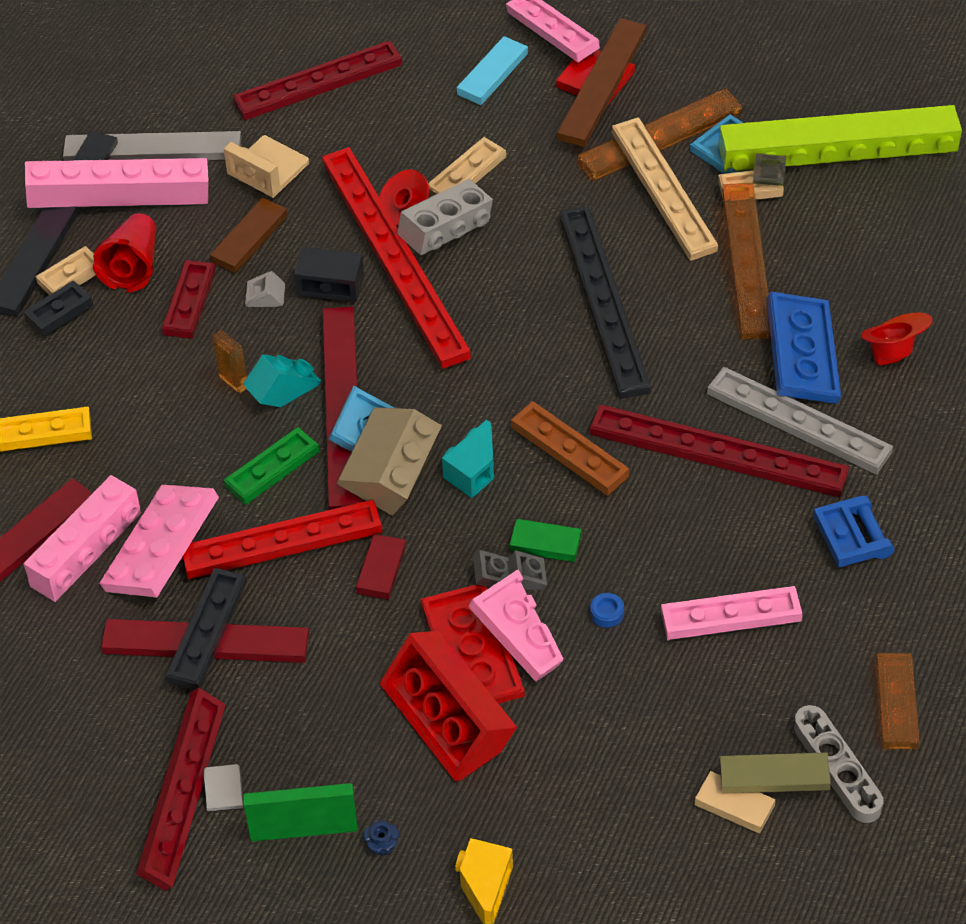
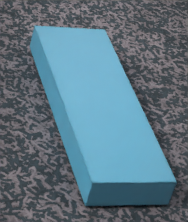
M503 36L457 86V95L482 105L528 54V46Z

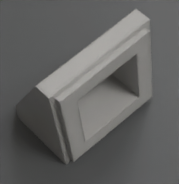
M273 271L247 281L245 305L247 307L282 306L284 303L285 283Z
M234 764L204 768L207 811L243 808L240 766Z

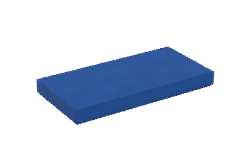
M770 291L766 301L777 395L838 404L841 399V390L829 300Z

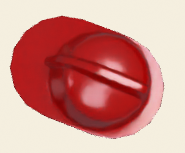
M921 312L903 314L876 327L864 330L861 333V338L869 342L876 364L880 366L891 364L908 357L912 353L915 336L928 329L932 325L933 319L929 314Z

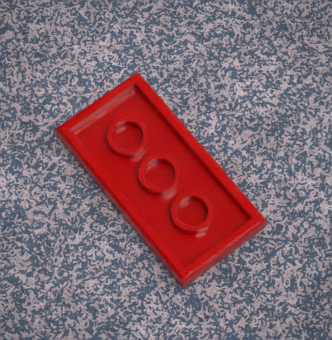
M475 584L420 599L429 630L440 631L498 704L525 697V690L512 655L468 607L472 599L486 591L487 587Z

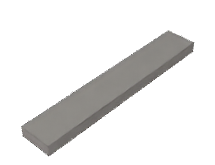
M241 131L106 134L117 137L118 140L109 160L189 158L225 160L224 148L230 142L241 146L242 140ZM66 135L63 153L64 161H72L87 135Z
M726 367L721 369L708 386L707 395L876 475L892 454V445L788 396L777 395V391Z

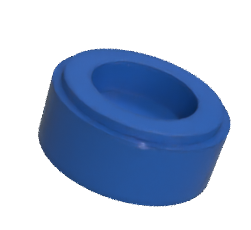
M612 593L597 595L590 605L591 619L601 627L609 628L618 625L624 617V603L622 599Z

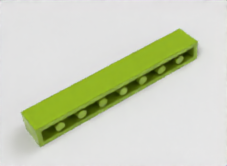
M948 105L720 125L718 148L723 161L724 172L729 168L741 171L956 152L959 148L962 129L955 106Z

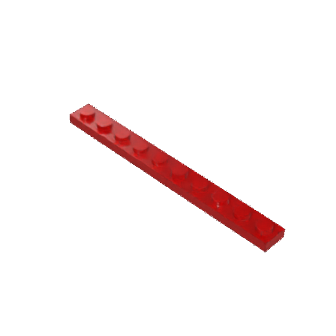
M350 147L322 156L323 166L440 367L444 369L471 359L469 347L407 243L397 234V226Z

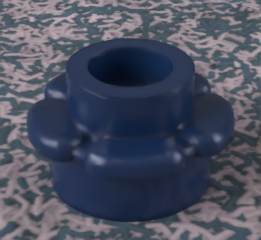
M378 820L373 822L371 827L365 829L363 838L367 842V847L373 853L386 855L392 852L397 845L396 839L399 837V831L395 825H389L385 820ZM379 834L385 835L383 838L378 837Z

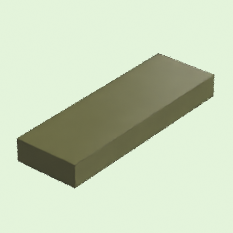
M828 752L720 756L722 793L830 790Z

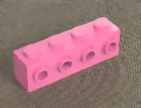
M110 475L23 563L30 587L56 602L141 514L136 489Z

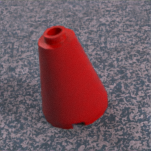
M141 213L131 215L96 248L93 255V270L99 280L109 288L116 290L119 287L126 289V292L141 290L149 283L153 274L156 224L153 219Z

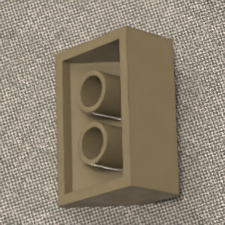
M374 407L336 484L366 501L374 500L376 507L393 516L408 499L442 425L415 409Z

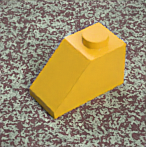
M470 838L466 851L461 850L459 852L455 870L460 872L461 888L483 924H494L513 869L512 848Z

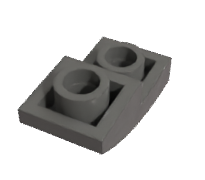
M479 550L473 557L476 585L492 587L519 569L523 577L521 584L525 590L544 589L547 586L544 558L516 550L509 558Z

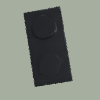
M73 280L25 310L24 316L25 320L44 337L93 306L92 297Z

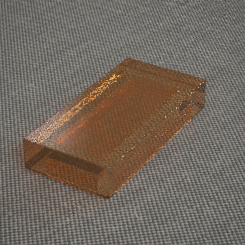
M219 330L213 335L219 377L237 392L241 393L247 389L243 385L247 374L242 346L223 330Z

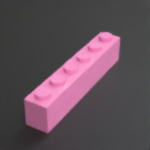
M207 158L25 161L27 208L208 204Z

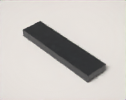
M214 568L165 676L167 683L194 690L201 688L247 583L246 575Z

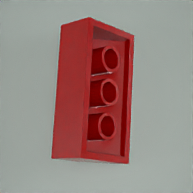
M440 631L410 633L379 683L454 781H461L501 753L517 728Z

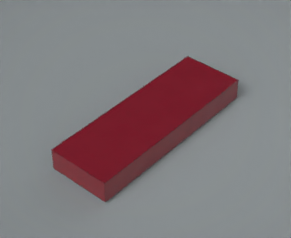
M185 260L162 326L163 336L194 338L216 272L215 263Z

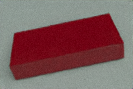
M373 535L356 586L357 594L390 599L406 550L405 539Z

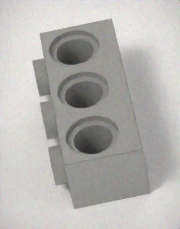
M467 179L401 211L397 234L415 251L423 255L431 250L438 249L441 245L455 238H460L477 227L484 226L489 222L493 199L474 182Z

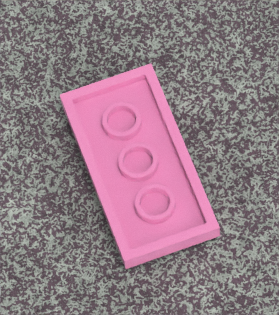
M161 485L99 584L104 591L158 597L219 497L213 488Z

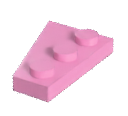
M518 569L472 599L468 607L537 682L557 668L563 661V657L547 625L541 623L534 609L536 603L532 595H527L521 584L523 577Z

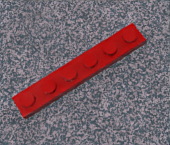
M369 500L190 543L182 557L188 579L212 574L214 568L229 570L383 533L382 524L374 500Z

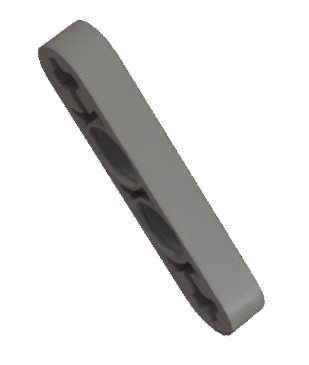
M812 705L800 708L795 715L794 730L809 753H821L819 747L823 744H832L838 749L839 752L836 755L828 756L831 786L856 820L863 823L876 821L880 817L883 808V796L825 712L821 708ZM808 719L811 723L817 722L816 731L812 725H804V720ZM842 771H851L858 779L853 783H844L837 775ZM861 797L867 804L873 802V807L871 809L866 805L860 807Z

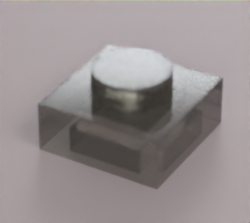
M756 153L753 184L783 186L786 156Z

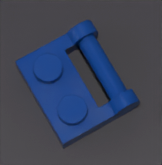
M858 496L814 509L813 518L838 568L875 557L885 559L894 553L891 541L885 538L871 511L873 506L867 496ZM852 514L860 517L872 542L866 543Z

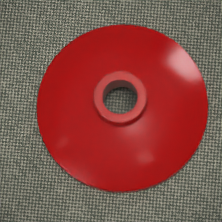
M411 169L398 172L387 181L379 198L396 226H399L401 211L428 199L429 184L423 174Z

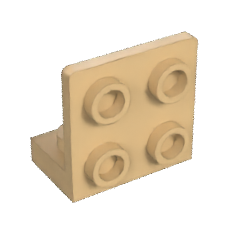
M266 135L262 136L249 149L230 142L224 148L227 174L272 198L309 164L308 157Z

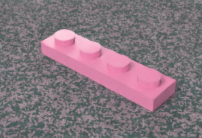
M511 0L506 3L507 13L577 62L600 49L599 39L542 0Z
M795 586L661 604V615L667 640L802 621V610Z

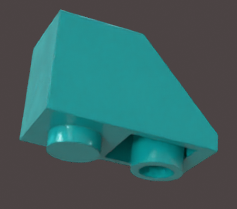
M262 354L243 385L260 404L282 407L316 388L321 383V380L313 372V366L303 359L296 361L287 359L282 355L275 357Z
M485 420L477 428L471 429L465 439L455 447L449 448L442 457L443 478L471 498L494 479L491 422Z

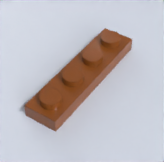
M534 401L511 419V428L607 496L629 477L630 469Z

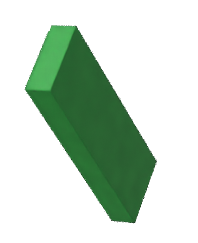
M297 427L225 478L224 486L244 505H247L319 453V445Z

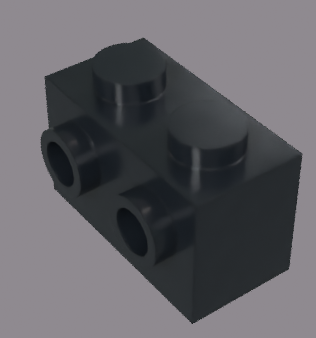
M302 247L294 273L297 295L357 302L364 278L363 255L361 253Z

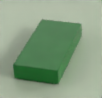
M516 519L510 542V552L516 550L534 556L575 562L582 529Z

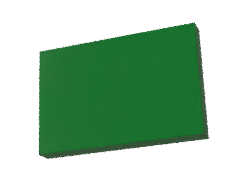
M351 783L243 794L251 842L358 831L353 784Z

